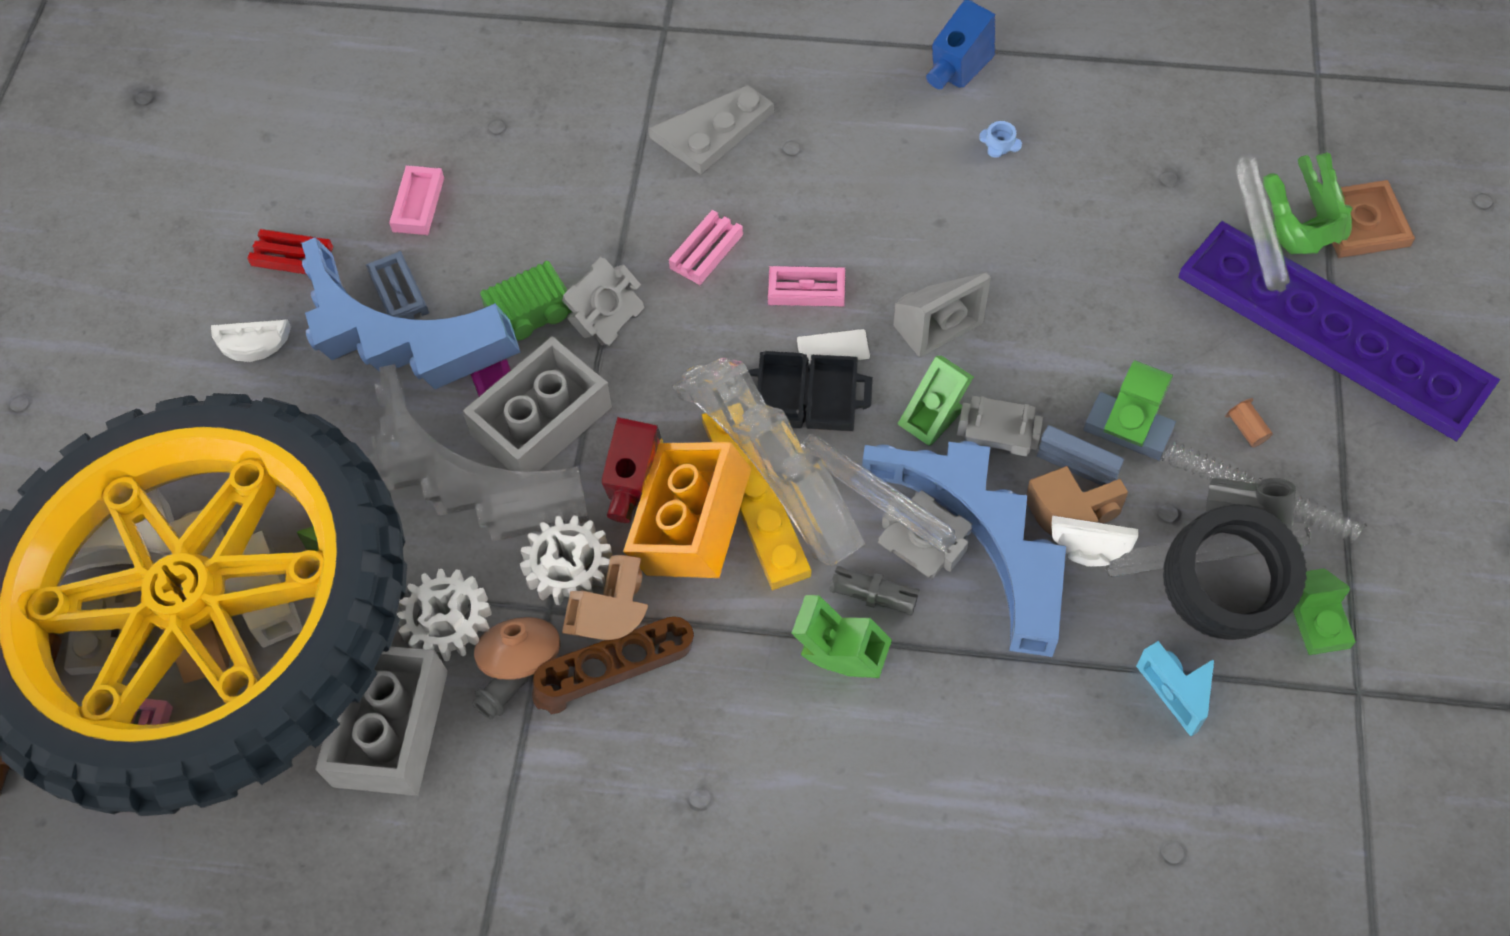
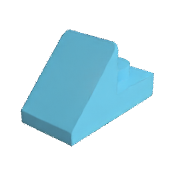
M1157 641L1144 649L1136 667L1190 736L1196 734L1208 717L1214 660L1186 676L1183 673V666L1177 656L1171 651H1166L1160 642Z

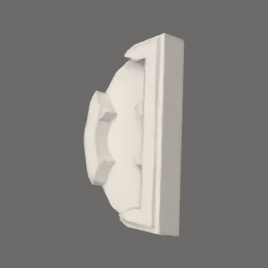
M288 320L211 325L212 338L221 352L235 361L245 362L265 359L277 352L287 341L291 330Z
M1052 516V537L1058 545L1066 546V554H1068V558L1071 561L1085 566L1109 565L1110 561L1120 558L1124 553H1129L1138 538V529Z

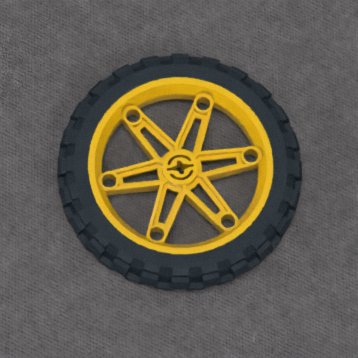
M213 393L212 396H206L205 401H198L195 396L188 395L156 403L155 411L146 414L140 409H134L106 422L107 430L92 438L85 433L61 449L59 452L63 458L45 472L39 467L17 490L22 497L11 511L4 508L0 511V755L2 761L24 779L60 800L65 799L85 809L109 814L135 812L139 816L175 814L180 811V808L192 805L204 808L235 798L238 795L237 790L256 781L263 785L293 766L292 759L308 746L312 745L316 749L341 724L337 719L349 704L354 701L359 703L378 674L374 668L382 652L390 650L400 621L397 610L399 601L405 596L407 564L404 561L403 554L405 537L400 515L394 506L391 493L373 463L356 443L351 442L342 434L339 428L317 414L301 412L297 405L263 397L262 401H253L247 394ZM217 472L230 473L227 481L181 538L147 495L148 492L161 486L191 476ZM277 486L294 497L305 508L315 530L319 551L306 550L298 553L242 555L268 502L274 497ZM236 504L242 506L214 555L210 559L201 555ZM112 517L135 568L60 586L69 566L82 546L95 531ZM145 518L172 552L171 555L161 558L155 564L136 527V523L143 521ZM318 570L314 576L308 578L312 572ZM286 574V582L225 594V581L229 578ZM141 591V603L136 607L81 610L83 602ZM314 598L308 618L292 646L279 662L264 677L260 678L231 616L302 599ZM212 620L234 664L225 672H223L193 631L207 625ZM157 626L165 630L128 685L121 684L153 628ZM122 629L92 689L85 695L82 706H80L67 692L55 670L49 645V633L61 634L70 631ZM184 649L187 650L225 702V705L215 710L182 721L155 725L130 724L138 708ZM248 685L247 689L241 695L236 696L238 691L243 686ZM110 705H112V707L105 713V710Z

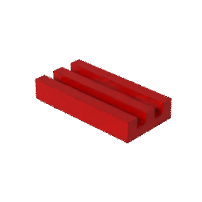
M259 229L257 234L259 241H254L252 246L254 253L249 252L247 257L251 266L306 274L302 260H299L300 258L306 259L302 243L314 237ZM316 237L332 252L333 245L330 239ZM265 253H271V254L284 255L286 258H284V257H277V256H271V255H264V254H265Z

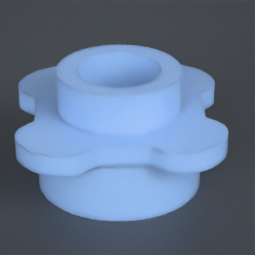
M996 121L988 129L980 132L979 139L986 143L988 154L991 157L999 158L1009 151L1018 152L1022 146L1021 140L1016 138V128L1009 122Z

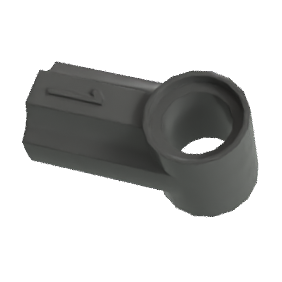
M1212 478L1207 496L1206 512L1229 505H1249L1273 514L1283 524L1285 523L1290 530L1293 527L1296 488L1292 482L1281 478H1267L1259 481L1257 484Z

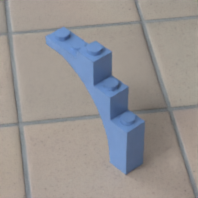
M316 237L302 243L306 258L302 260V265L305 273L312 280L314 290L311 291V298L316 306L315 309L305 313L309 326L306 329V336L314 350H320L331 360L358 350L363 362L366 365L371 364L383 375L410 363L413 373L419 380L423 378L434 389H437L520 353L510 319L496 303L469 314L446 319L411 320L393 317L359 303L347 293L341 285L333 254Z
M970 441L960 443L949 442L947 456L938 455L929 450L915 452L896 449L884 444L877 446L865 445L861 479L902 484L918 492L922 490L956 517L960 515L972 523V533L989 554L1004 586L1010 615L1009 651L1053 657L1059 639L1066 546L1055 545L1053 542L1044 539L1023 540L1027 496L1019 495L1006 489L996 491L985 490L990 447L979 446L977 443Z

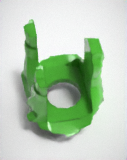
M1328 152L1316 156L1323 185L1318 182L1319 178L1316 171L1313 170L1310 157L1304 155L1297 159L1317 213L1315 218L1301 223L1292 213L1287 200L1285 185L1278 174L1270 173L1263 177V186L1270 199L1271 208L1275 216V238L1291 255L1318 253L1323 246L1333 242L1339 244L1342 240H1347L1351 234V211L1353 208L1345 204L1342 189L1337 182V175L1332 166L1331 154Z

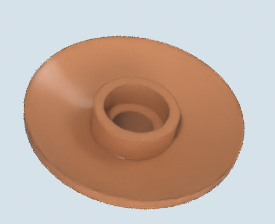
M534 617L514 618L503 621L485 632L479 638L480 641L475 645L474 658L478 668L490 677L505 680L519 679L535 674V671L541 664L555 659L559 653L561 641L557 629L543 619Z

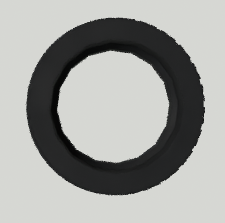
M1229 505L1215 508L1195 518L1174 538L1167 551L1163 566L1165 592L1176 613L1181 616V619L1187 625L1192 626L1194 630L1217 639L1237 640L1250 638L1280 624L1299 603L1306 585L1305 581L1307 580L1304 552L1301 550V545L1298 543L1297 537L1293 535L1292 530H1289L1285 523L1283 524L1279 518L1274 517L1271 513L1269 514L1266 510H1260L1258 507H1251L1249 505ZM1218 533L1237 535L1252 543L1265 558L1271 575L1270 594L1265 604L1256 611L1246 614L1229 612L1213 603L1201 588L1195 571L1196 552L1200 544L1209 536Z

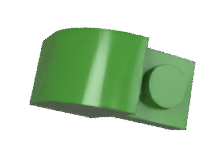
M1134 360L1122 383L1120 393L1103 432L1142 447L1170 386L1173 374Z
M805 595L791 633L804 645L801 655L808 661L821 668L852 677L880 678L892 641L871 618L841 617L820 595Z

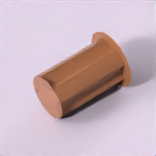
M1250 398L1234 406L1227 412L1225 417H1231L1251 447H1256L1267 441L1273 433L1251 404L1253 398Z

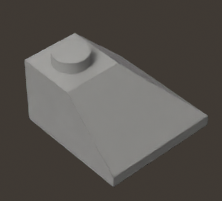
M981 273L930 285L916 293H907L895 303L893 326L918 357L921 358L983 324L991 277L987 273Z

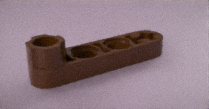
M667 617L634 629L624 637L604 640L541 664L535 671L532 690L533 703L537 709L546 710L550 714H557L565 710L567 702L680 660L687 656L691 650L694 637L693 628L688 621L681 617ZM672 631L675 637L682 635L680 645H675L672 640L664 642L667 632ZM630 644H637L646 651V657L640 662H630L623 656V648ZM659 644L658 654H655L654 645ZM589 659H598L606 666V672L600 677H589L583 672L581 666ZM569 667L574 668V676L578 684H574L573 676L569 677ZM546 685H558L560 690L554 691L551 686Z

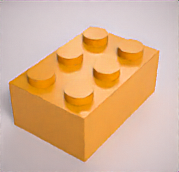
M731 442L658 444L623 550L627 556L641 558L639 568L647 576L720 578L751 472V467Z

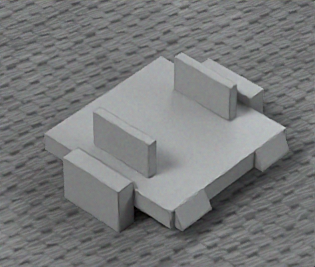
M600 256L591 265L590 271L576 285L573 284L564 293L562 301L573 312L567 319L584 338L594 336L601 345L610 346L619 336L617 334L619 329L631 317L636 318L645 308L643 306L644 303L633 291L641 284L625 265L613 268L605 258Z
M972 396L971 404L963 402L957 435L965 437L964 441L974 442L979 446L1011 451L1010 454L1027 457L1030 449L1037 450L1043 417L1036 416L1035 407L1028 404L1022 405L988 399L983 396Z
M921 490L908 503L905 499L899 497L886 512L882 519V527L886 530L878 538L877 543L896 554L927 577L933 579L942 567L951 572L965 555L969 544L965 539L971 533L972 523L960 515L956 518L935 504V499Z

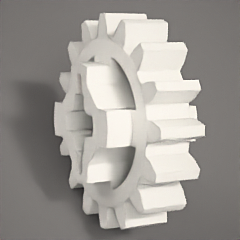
M573 515L569 524H564L561 516L556 517V526L551 528L545 522L540 523L542 530L540 535L528 534L529 543L532 547L521 548V554L525 561L520 563L523 575L527 576L525 579L529 589L537 588L541 600H545L550 594H553L556 605H560L564 597H569L570 591L593 593L592 586L594 584L599 587H605L606 581L602 573L608 572L609 559L613 556L610 544H606L605 532L601 530L595 533L594 522L591 520L580 526L578 516ZM592 563L591 567L586 572L587 566Z
M438 569L437 578L432 580L427 574H422L423 584L417 587L410 583L407 586L411 594L410 598L404 597L399 601L403 611L397 613L400 618L399 626H401L398 631L404 642L409 641L408 645L410 648L440 652L444 661L450 660L451 651L457 650L462 657L467 655L464 645L468 642L476 645L480 641L476 633L489 630V625L485 618L491 616L492 612L489 604L486 603L488 598L484 588H478L476 579L473 576L464 581L461 571L457 569L451 578L446 577L443 569ZM471 603V612L467 621L464 615L469 611L467 605ZM421 609L422 615L417 619L418 612Z

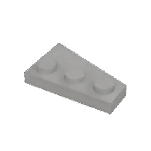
M747 85L648 128L649 137L699 174H702L774 113V103Z

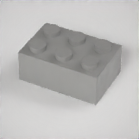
M552 336L462 412L470 436L525 484L610 410L612 405L608 382Z
M390 647L388 652H382L374 668L378 674L359 703L354 701L349 704L337 719L341 724L322 743L315 770L333 788L412 796L419 795L448 670L435 650Z

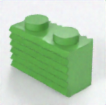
M549 261L538 264L536 268L531 267L529 271L524 270L522 274L518 273L515 277H510L508 280H503L502 283H496L494 287L490 286L487 290L483 289L480 292L484 308L496 303L510 319L517 341L526 339L532 334L533 330L545 324L560 323L572 312L562 301L567 289Z

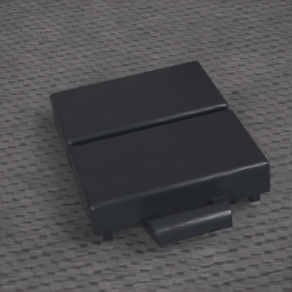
M764 351L760 352L759 368L743 370L740 398L745 403H755V426L802 428V423H804L806 416L807 429L854 431L855 409L863 408L864 410L871 406L873 377L857 373L858 357L812 354L809 364V358L803 353ZM751 377H758L756 395L749 394ZM857 382H864V400H856ZM804 405H807V408H805V416H804V415H803Z

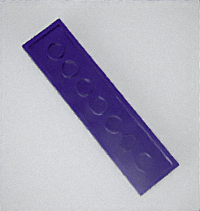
M1224 221L1217 225L1183 265L1178 278L1456 442L1501 380Z

